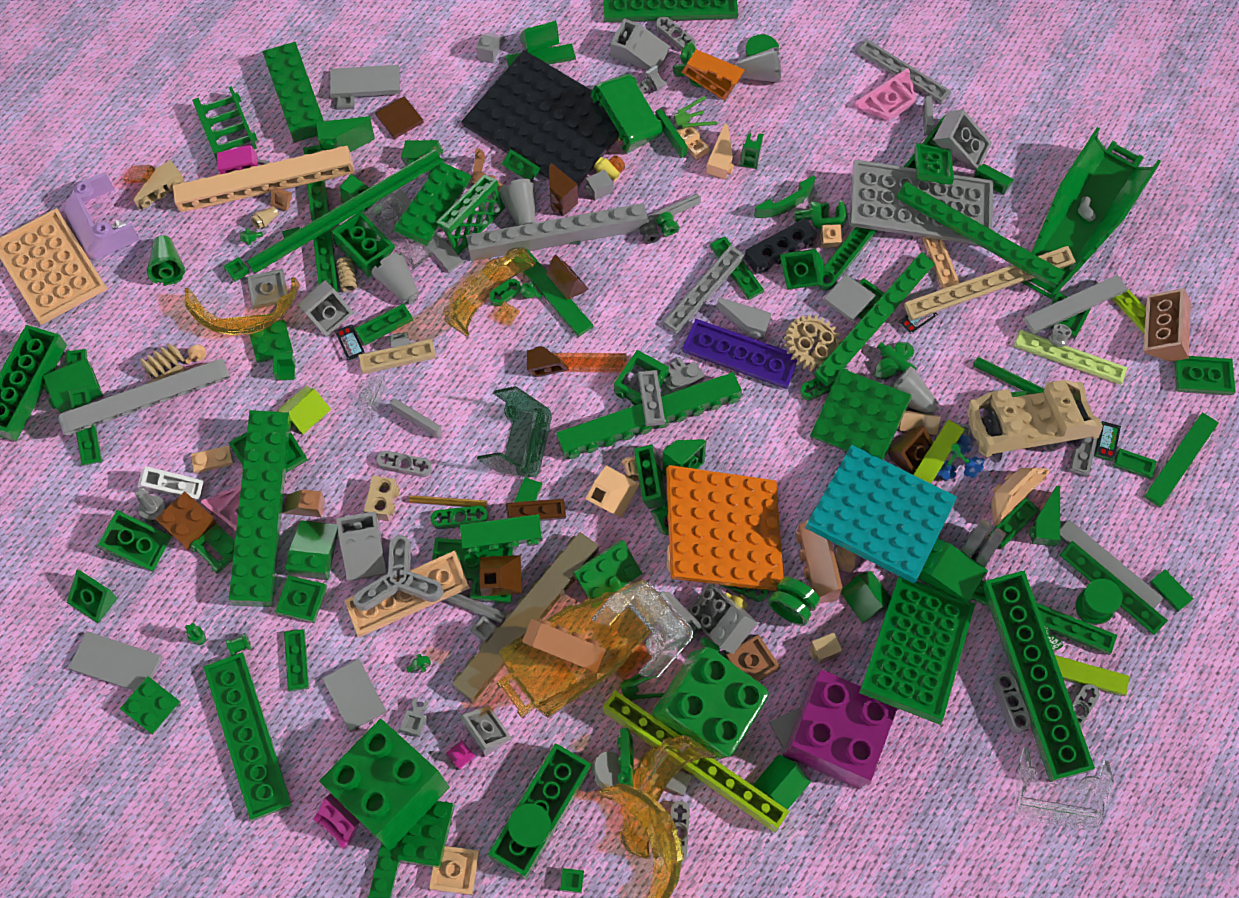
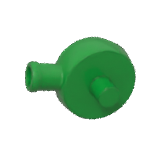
M245 228L246 231L240 233V240L247 242V245H251V242L256 241L258 237H263L261 231H250V228Z
M523 283L520 287V293L525 299L534 297L540 299L542 296L541 293L537 292L533 283Z
M418 654L416 655L417 658L412 661V665L406 667L409 673L413 670H421L424 673L426 668L431 665V660L428 656Z

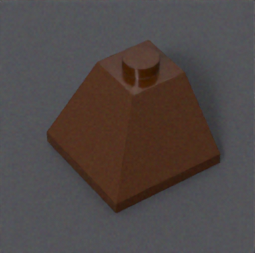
M920 426L896 436L892 440L887 454L892 462L904 471L914 475L934 442L925 427Z

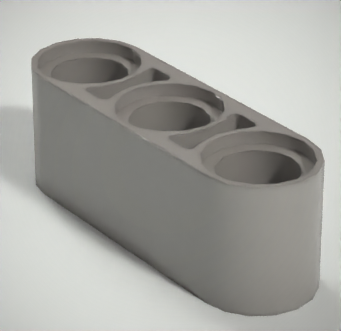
M1003 672L994 680L993 689L1008 728L1013 733L1020 734L1029 727L1031 719L1014 676L1008 672ZM1000 680L1006 681L1008 687H1003L1000 684ZM1007 699L1013 700L1016 706H1010ZM1015 719H1020L1023 727L1018 726L1015 723Z

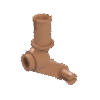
M480 148L475 150V162L471 181L473 185L485 174L482 172L485 154ZM487 175V176H489V177L495 179V176H494V175ZM498 181L499 186L497 187V189H498V192H499V189H500V187H501L503 184H501V183Z

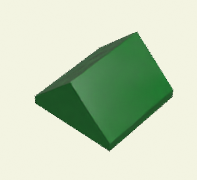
M557 21L524 29L519 38L526 51L533 52L558 45Z
M816 248L780 254L787 290L823 284L824 261Z
M76 570L66 603L96 623H99L118 598L111 590L81 570Z
M872 571L858 574L842 588L840 593L862 624L887 609L891 596Z
M778 754L752 786L788 810L811 781L797 763Z

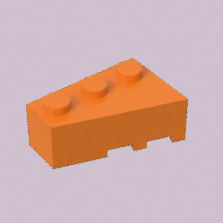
M696 49L682 73L725 100L745 69Z

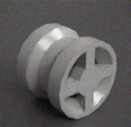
M1056 324L1052 329L1053 333L1050 334L1048 339L1054 346L1064 347L1072 331L1064 324Z

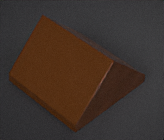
M555 254L546 275L567 299H570L589 290L571 267Z

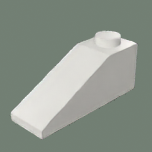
M145 466L141 471L137 488L143 487L144 490L180 496L185 491L193 499L199 500L204 481Z

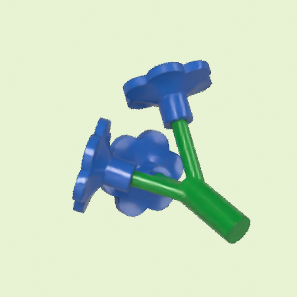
M962 433L957 443L951 446L952 457L949 461H945L937 476L945 481L954 479L956 477V467L952 463L956 457H960L965 461L964 475L966 477L974 478L983 471V458L975 456L972 459H967L964 456L966 452L972 450V445L970 444L971 437L964 436Z

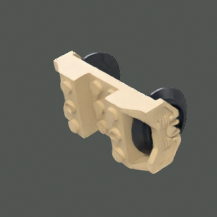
M1059 380L1047 382L1044 392L1019 397H1012L1009 389L989 392L977 399L970 400L968 408L970 430L973 437L977 439L976 445H979L978 450L985 457H989L994 463L1000 462L1003 452L1066 441L1072 449H1078L1085 438H1099L1103 427L1100 419L1093 415L1087 402L1086 391L1082 381Z

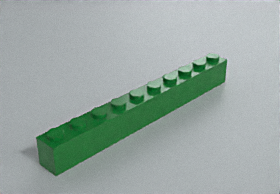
M734 372L661 396L665 424L646 426L643 405L641 403L556 432L557 442L564 459H575L584 452L592 453L598 450L599 447H610L616 441L622 439L624 441L630 440L639 433L644 435L651 432L654 428H665L671 422H682L689 416L702 415L706 410H717L723 404H734L741 399L742 389Z

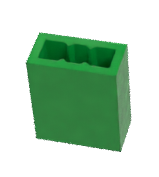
M87 358L43 375L45 380L43 387L46 393H50L51 396L48 399L49 403L60 414L72 409L68 391L89 388L91 400L104 396L93 367Z

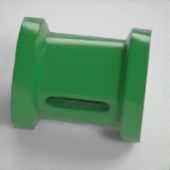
M246 632L235 639H226L231 656L245 649H252Z

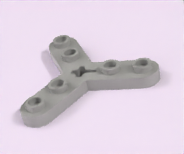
M399 535L390 541L388 574L357 592L353 601L358 610L367 611L398 591L430 602L439 600L444 592L438 581L410 571L411 544L406 536ZM400 572L402 578H400V581L397 582L396 580L398 579Z

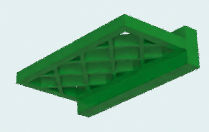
M485 174L436 222L438 227L444 230L452 249L458 256L468 247L466 235H469L471 226H474L471 234L481 233L505 209L497 189L499 186L498 181ZM486 202H489L487 211H484ZM497 203L498 207L493 211L494 204ZM474 214H477L476 222L472 223ZM483 214H486L485 220L481 223ZM462 226H466L464 234L460 235ZM459 238H462L461 244L457 246Z

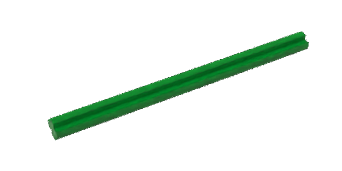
M436 149L250 258L247 260L248 264L256 274L443 163Z

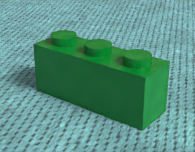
M653 444L635 448L634 452L644 504L648 509L667 504L658 451Z

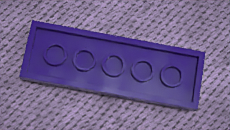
M696 318L682 348L683 353L784 389H788L798 361L797 359L791 360L793 354H787V350Z

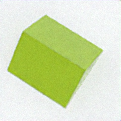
M305 385L277 411L289 412L291 424L304 434L324 417L331 408L314 388Z

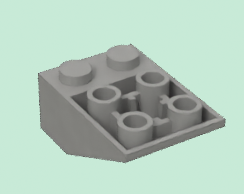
M623 19L610 43V57L647 70L656 64L659 71L670 46L641 24Z
M376 511L336 518L347 581L387 574L380 524Z
M708 583L688 609L699 621L702 630L719 648L731 654H734L758 623L743 608L714 584Z

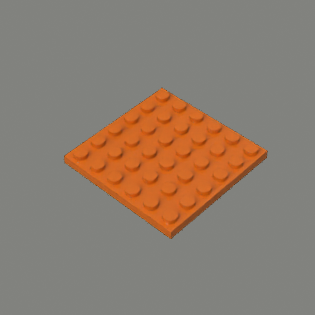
M669 465L666 468L671 579L777 591V586L784 576L776 480Z

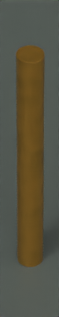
M409 496V503L461 507L482 506L487 508V500Z

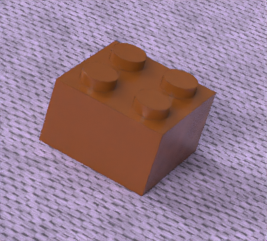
M185 491L155 518L160 526L187 551L190 549L193 541L199 539L216 524L212 515Z

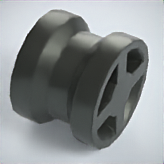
M654 222L645 223L639 228L645 244H651L660 239V234L656 231L657 226Z

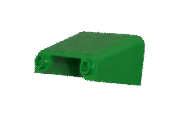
M627 73L600 82L594 86L590 96L594 103L600 101V107L603 106L620 133L619 139H623L624 145L621 148L625 154L662 135L664 126L655 116L637 86L636 78L633 75Z

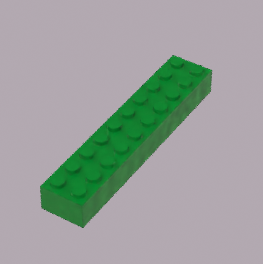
M249 410L229 591V602L232 606L272 607L291 428L289 412Z
M1025 570L986 580L982 588L1012 675L1017 682L1031 719L1030 727L1049 782L1091 772L1095 767Z

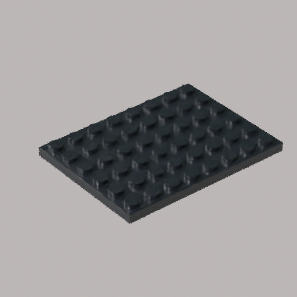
M525 50L520 53L461 121V125L508 154L511 149L540 168L538 173L549 179V165L552 163L576 182L578 186L594 168L599 158L606 154L620 135L603 106L600 107V101L594 103L590 96L592 93L591 89Z

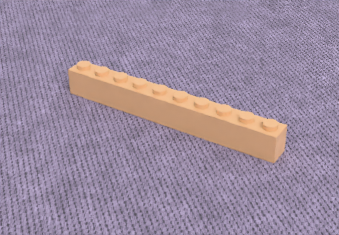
M348 146L337 147L331 150L306 154L296 158H288L274 163L270 162L265 165L253 166L239 171L235 170L230 173L173 185L174 199L180 212L270 193L274 187L283 190L353 174L355 171Z

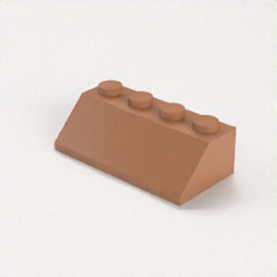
M1185 288L1147 295L1144 336L1145 354L1169 362L1189 358L1191 301Z
M807 520L799 524L797 532H795L796 543H800L801 550H799L800 561H804L805 568H803L804 578L809 581L810 588L820 597V603L837 601L842 591V584L832 542L805 529Z

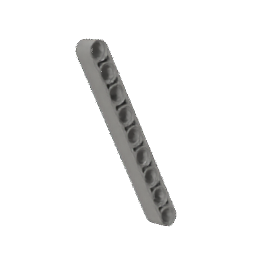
M223 359L215 360L58 415L57 418L63 434L70 435L91 428L93 424L96 426L214 385L223 379H229L230 374Z

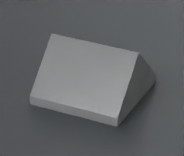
M489 705L463 714L460 717L462 724L485 757L512 739Z

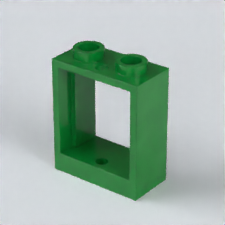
M636 350L615 381L613 390L616 396L621 399L626 398L630 400L634 406L642 403L641 394L627 387L623 382L635 365L647 371L657 370L659 387H661L664 379L669 375V367L639 350Z

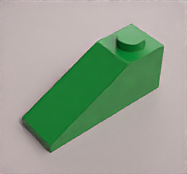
M1056 485L1035 522L1029 528V537L1032 538V544L1056 547L1060 541V486Z

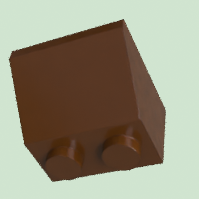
M551 163L549 165L550 207L556 214L560 213L564 216L578 204V184Z

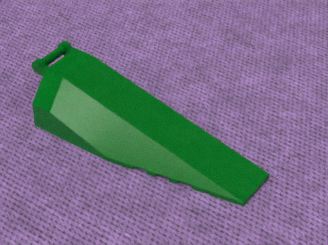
M1098 127L1060 183L1031 252L1040 256L1069 246L1075 263L1061 268L1065 273L1055 289L1037 278L1021 282L1049 299H1052L1124 221L1161 163L1158 159L1152 167H1138L1144 156L1140 154L1138 156L1117 145V142L1113 140L1106 150L1098 139L1100 130ZM1112 151H1115L1118 154L1132 160L1134 163L1132 164L1127 160L1113 154ZM1082 197H1089L1091 199L1089 207L1096 215L1095 219L1091 222L1087 221V219L1085 220L1078 213Z

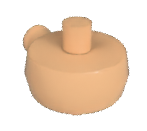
M202 345L192 346L188 350L189 357L185 359V362L190 364L192 361L203 360L206 357V349Z

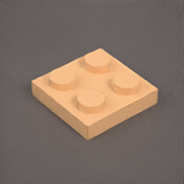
M445 846L441 868L433 867L429 889L473 896L479 850Z

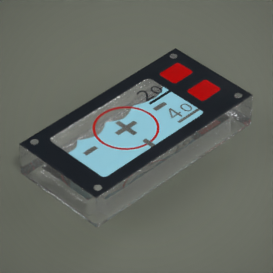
M935 312L910 321L907 315L898 321V325L910 337L935 320L938 314Z
M352 324L335 331L348 363L359 360V355L365 354Z

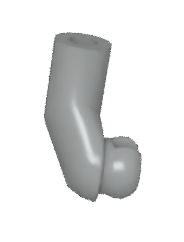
M1082 197L1078 213L1085 220L1087 219V221L1091 222L1096 217L1093 210L1089 207L1091 199L1089 197Z

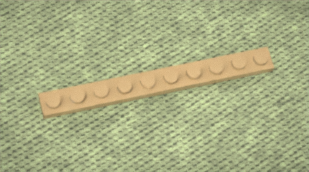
M1069 246L1038 256L1059 269L1075 263ZM1011 265L904 303V307L910 321L1035 277Z

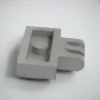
M679 357L676 359L679 366L674 361L670 363L673 370L669 367V377L664 379V384L673 393L694 385L705 378V374L695 361L686 366Z

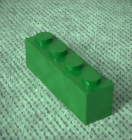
M539 514L460 525L462 549L464 552L468 551V554L479 553L481 549L497 551L499 547L507 546L508 549L518 548L519 544L526 543L527 546H535L543 541L542 523Z

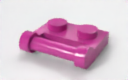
M331 793L324 798L318 813L313 818L317 824L320 823L338 841V845L342 849L350 843L360 824Z

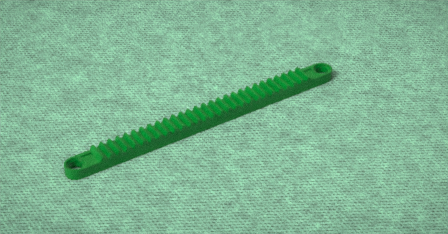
M943 116L922 144L939 147L933 139L945 116ZM915 153L904 167L916 169ZM855 227L824 266L823 277H828L831 282L817 286L822 290L833 288L878 230Z

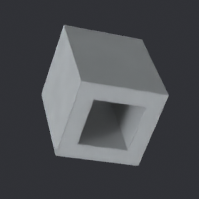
M605 170L586 178V193L588 196H592L594 200H597L613 192V181Z

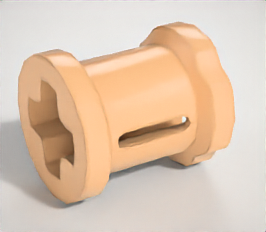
M628 457L623 459L621 462L625 469V476L634 481L639 480L636 458Z

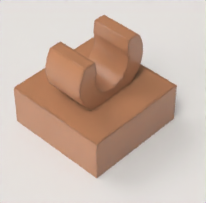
M274 187L271 190L270 205L287 211L292 200V193Z

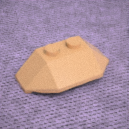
M1019 468L1015 473L1011 471L1005 478L1006 482L1003 485L999 483L992 491L994 493L991 498L993 525L996 527L1047 477L1050 470L1048 468Z

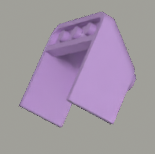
M106 172L78 183L64 206V212L77 240L87 257L91 260L98 259L139 241L131 223L115 230L107 222L94 225L84 205V202L115 190Z

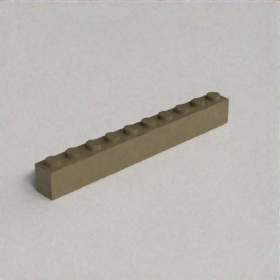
M579 532L577 536L573 535L570 538L567 548L564 551H559L555 557L556 561L545 568L541 579L535 580L531 585V591L519 599L515 610H510L507 613L505 622L493 630V636L490 640L482 643L479 653L475 657L472 656L467 661V667L464 671L458 672L454 677L453 688L472 704L523 644L522 640L531 619L538 622L540 618L543 619L576 580L573 571L593 559L599 552V545L583 533Z

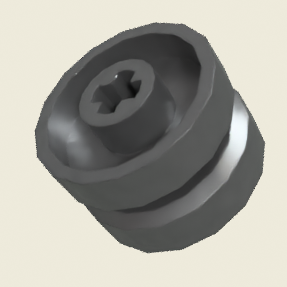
M982 518L977 527L972 529L961 551L970 558L975 551L979 552L974 561L985 568L1006 533L996 528L988 537L986 534L991 528V523Z

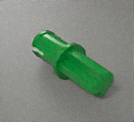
M194 623L186 624L185 629L187 630L188 639L197 645L204 644L206 636L202 628Z

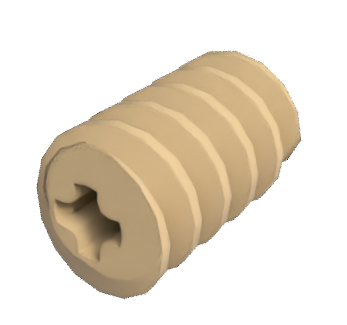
M167 343L168 350L160 347L161 354L153 351L154 358L148 354L147 362L142 358L140 359L143 368L150 378L151 375L157 378L158 370L164 374V367H167L169 370L172 369L171 363L177 366V359H180L182 362L185 361L175 344L173 346Z

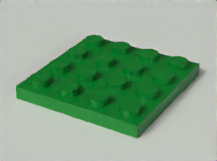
M841 368L810 437L848 452L851 445H854L870 453L872 456L884 460L912 395Z

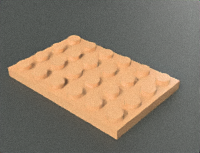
M57 208L0 237V259L40 325L107 290L106 285Z

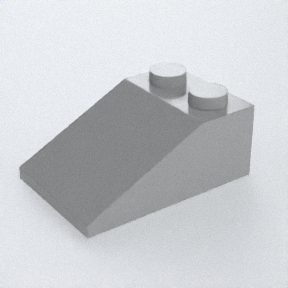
M964 109L948 111L933 139L940 148L951 149V156L977 170L979 165H982L992 144L990 139Z

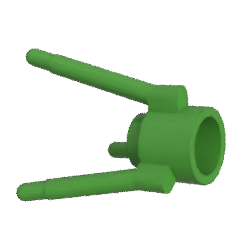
M706 96L677 110L678 113L674 114L677 127L682 126L684 129L687 127L718 124L717 121L687 123L690 122V118L704 113L702 110L688 114L687 110L705 100Z

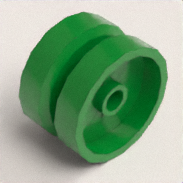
M783 577L777 586V591L768 600V605L777 615L799 626L807 624L811 617L810 611H814L820 603V597L812 588L791 577Z

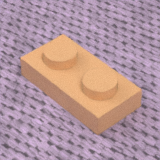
M229 445L191 454L195 474L233 465Z

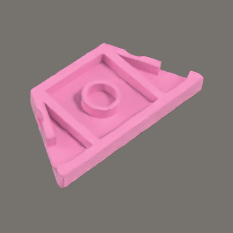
M908 68L857 100L855 107L890 121L916 104L917 99L913 91V83L910 79V70Z
M241 484L229 491L218 493V496L209 500L204 499L201 501L205 508L234 531H236Z

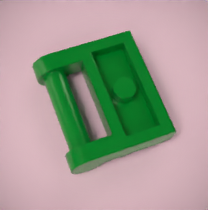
M216 523L203 536L193 541L190 548L194 552H198L212 566V570L218 574L233 561L235 540ZM208 543L223 559L217 561L203 545Z

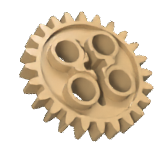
M808 314L806 317L801 315L799 319L796 318L791 322L785 331L786 336L784 340L787 343L784 347L790 348L787 354H793L791 360H798L796 365L802 363L803 369L808 366L810 372L814 368L817 370L842 342L841 339H837L840 333H834L836 327H829L830 321L825 324L823 317L818 320L817 315L811 318L810 314ZM812 345H813L814 348L810 351V356H809V355H808L809 350L812 348Z

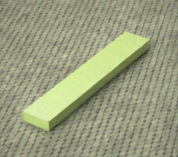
M1021 329L1014 344V347L1119 385H1122L1128 368L1066 345L1064 347L1054 346L1049 342V339L1033 335Z

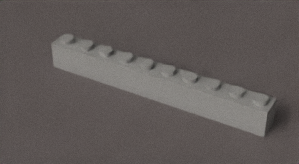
M641 203L466 235L471 261L522 253L526 249L534 251L637 232L643 224L648 223L645 205Z

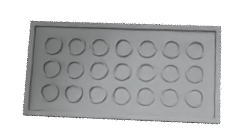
M854 160L850 208V226L977 245L896 198L903 185L908 182L992 230V180L954 175L952 185H942L937 182H925L917 179L916 169L861 160Z

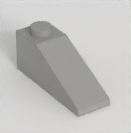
M718 298L716 309L751 338L764 340L772 313Z

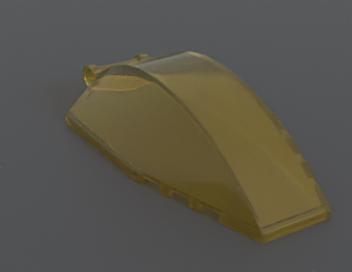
M645 580L621 587L620 590L612 593H604L602 596L592 600L591 598L584 600L583 603L575 606L569 605L548 618L547 621L552 622L551 627L553 628L559 625L568 629L567 633L572 635V632L583 635L584 641H588V638L600 642L599 647L606 649L598 671L594 672L522 642L524 635H522L499 651L509 674L501 678L496 684L508 695L518 709L517 713L520 717L536 709L549 718L614 674L668 613V609ZM511 681H515L530 703L525 705L509 684Z

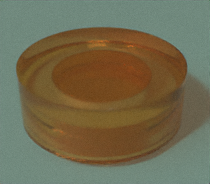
M614 155L609 159L618 172L621 173L625 170V163L619 156Z

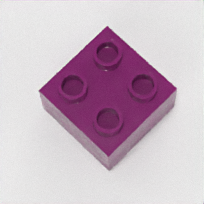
M821 669L810 682L783 756L861 789L872 781L897 708L860 694L861 686Z

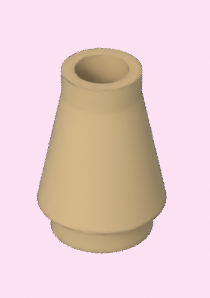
M272 206L254 213L251 221L257 229H264L279 215V212Z

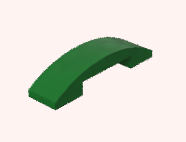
M813 175L800 182L797 192L775 204L769 199L756 206L754 217L770 218L794 209L809 196L814 188L816 177Z

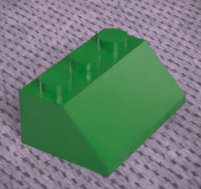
M361 211L332 230L334 243L353 260V263L368 278L372 275V269L375 266L377 268L381 266L380 261L391 255L395 249V245Z

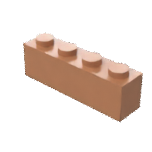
M540 618L539 622L531 619L522 640L523 643L594 672L598 671L606 649L599 647L600 642L588 638V641H584L583 635L572 632V635L567 633L568 629L559 625L553 628L551 627L552 622Z

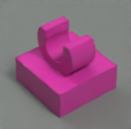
M463 740L446 753L459 770L476 757Z

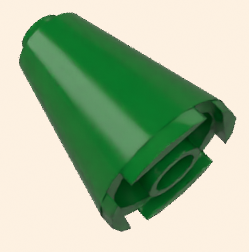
M165 235L156 237L153 241L147 267L149 279L155 284L157 282L163 283L164 286L180 282L185 274V267L172 239Z

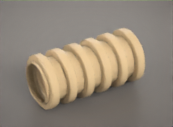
M349 257L340 258L337 260L340 288L344 292H352L357 288L353 260Z

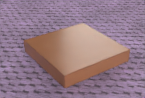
M759 634L742 643L734 654L727 652L724 655L727 660L758 682L781 668Z

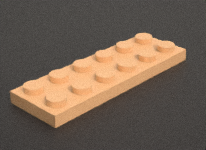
M453 551L410 570L411 572L436 580L441 584L444 593L435 602L426 601L398 591L367 611H360L354 604V596L345 599L344 601L357 636L362 637L469 589V583L456 552ZM399 575L396 581H400V578H402V576Z

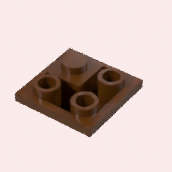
M521 555L481 557L480 590L482 596L522 594Z

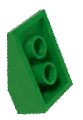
M370 116L317 122L318 141L321 151L348 146L350 152L375 139Z
M116 510L96 548L153 572L172 536Z
M300 521L288 553L285 567L288 575L329 580L338 535L337 524Z
M937 538L918 580L969 603L987 575L988 570L950 543Z

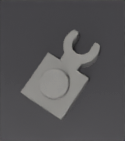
M415 697L412 701L413 711L406 710L400 731L421 737L427 716L422 713L428 709V701L425 700L424 705L418 707V698Z

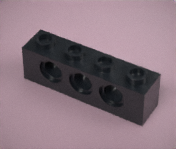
M803 218L746 249L744 259L755 274L765 273L771 266L781 264L780 254L811 248L816 243L818 233L808 220Z

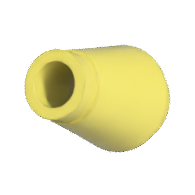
M599 158L594 165L596 173L605 170L614 182L620 176V172L607 158Z

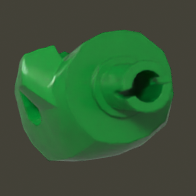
M812 201L810 209L795 210L794 214L795 222L806 218L813 222L814 228L821 229L822 225H841V228H843L848 221V212L843 201H839L835 217L829 218L830 204L823 202L821 205L818 202Z

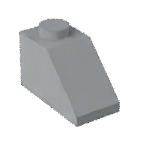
M490 32L482 34L476 47L478 60L494 63L504 36Z

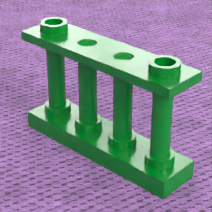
M232 86L229 87L232 96L206 105L205 103L201 104L199 97L192 99L216 161L217 153L251 142L253 149H257L255 143L258 142L257 136L254 131H250L239 104L242 102L238 92H234ZM231 103L236 105L237 109L212 118L205 115L208 114V111ZM237 116L241 117V123L218 131L211 129L214 124ZM246 129L247 136L224 144H217L216 142L220 137Z

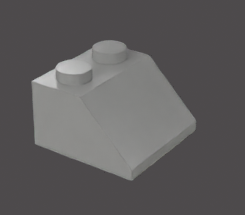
M326 280L297 304L326 337L354 314Z

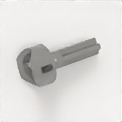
M655 64L645 71L646 79L637 84L642 94L650 88L658 91L668 84L659 76L658 65Z
M139 487V491H135V495L140 501L139 514L147 523L158 524L155 518L167 508L166 503L161 497L150 495L143 487Z

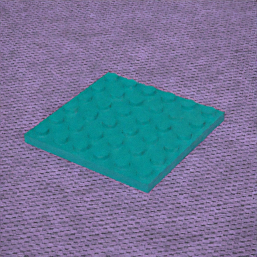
M851 445L808 520L805 529L915 584L957 496Z

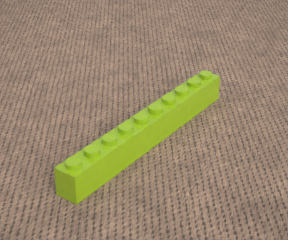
M616 690L604 704L603 713L624 728H628L635 736L772 832H777L790 812Z

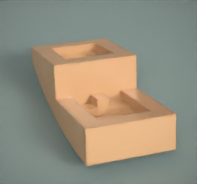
M687 127L677 130L687 144V150L695 159L710 152V146L700 139L699 132L695 128Z

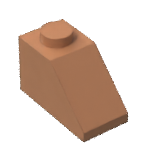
M299 490L286 495L283 514L322 518L325 498L321 491Z

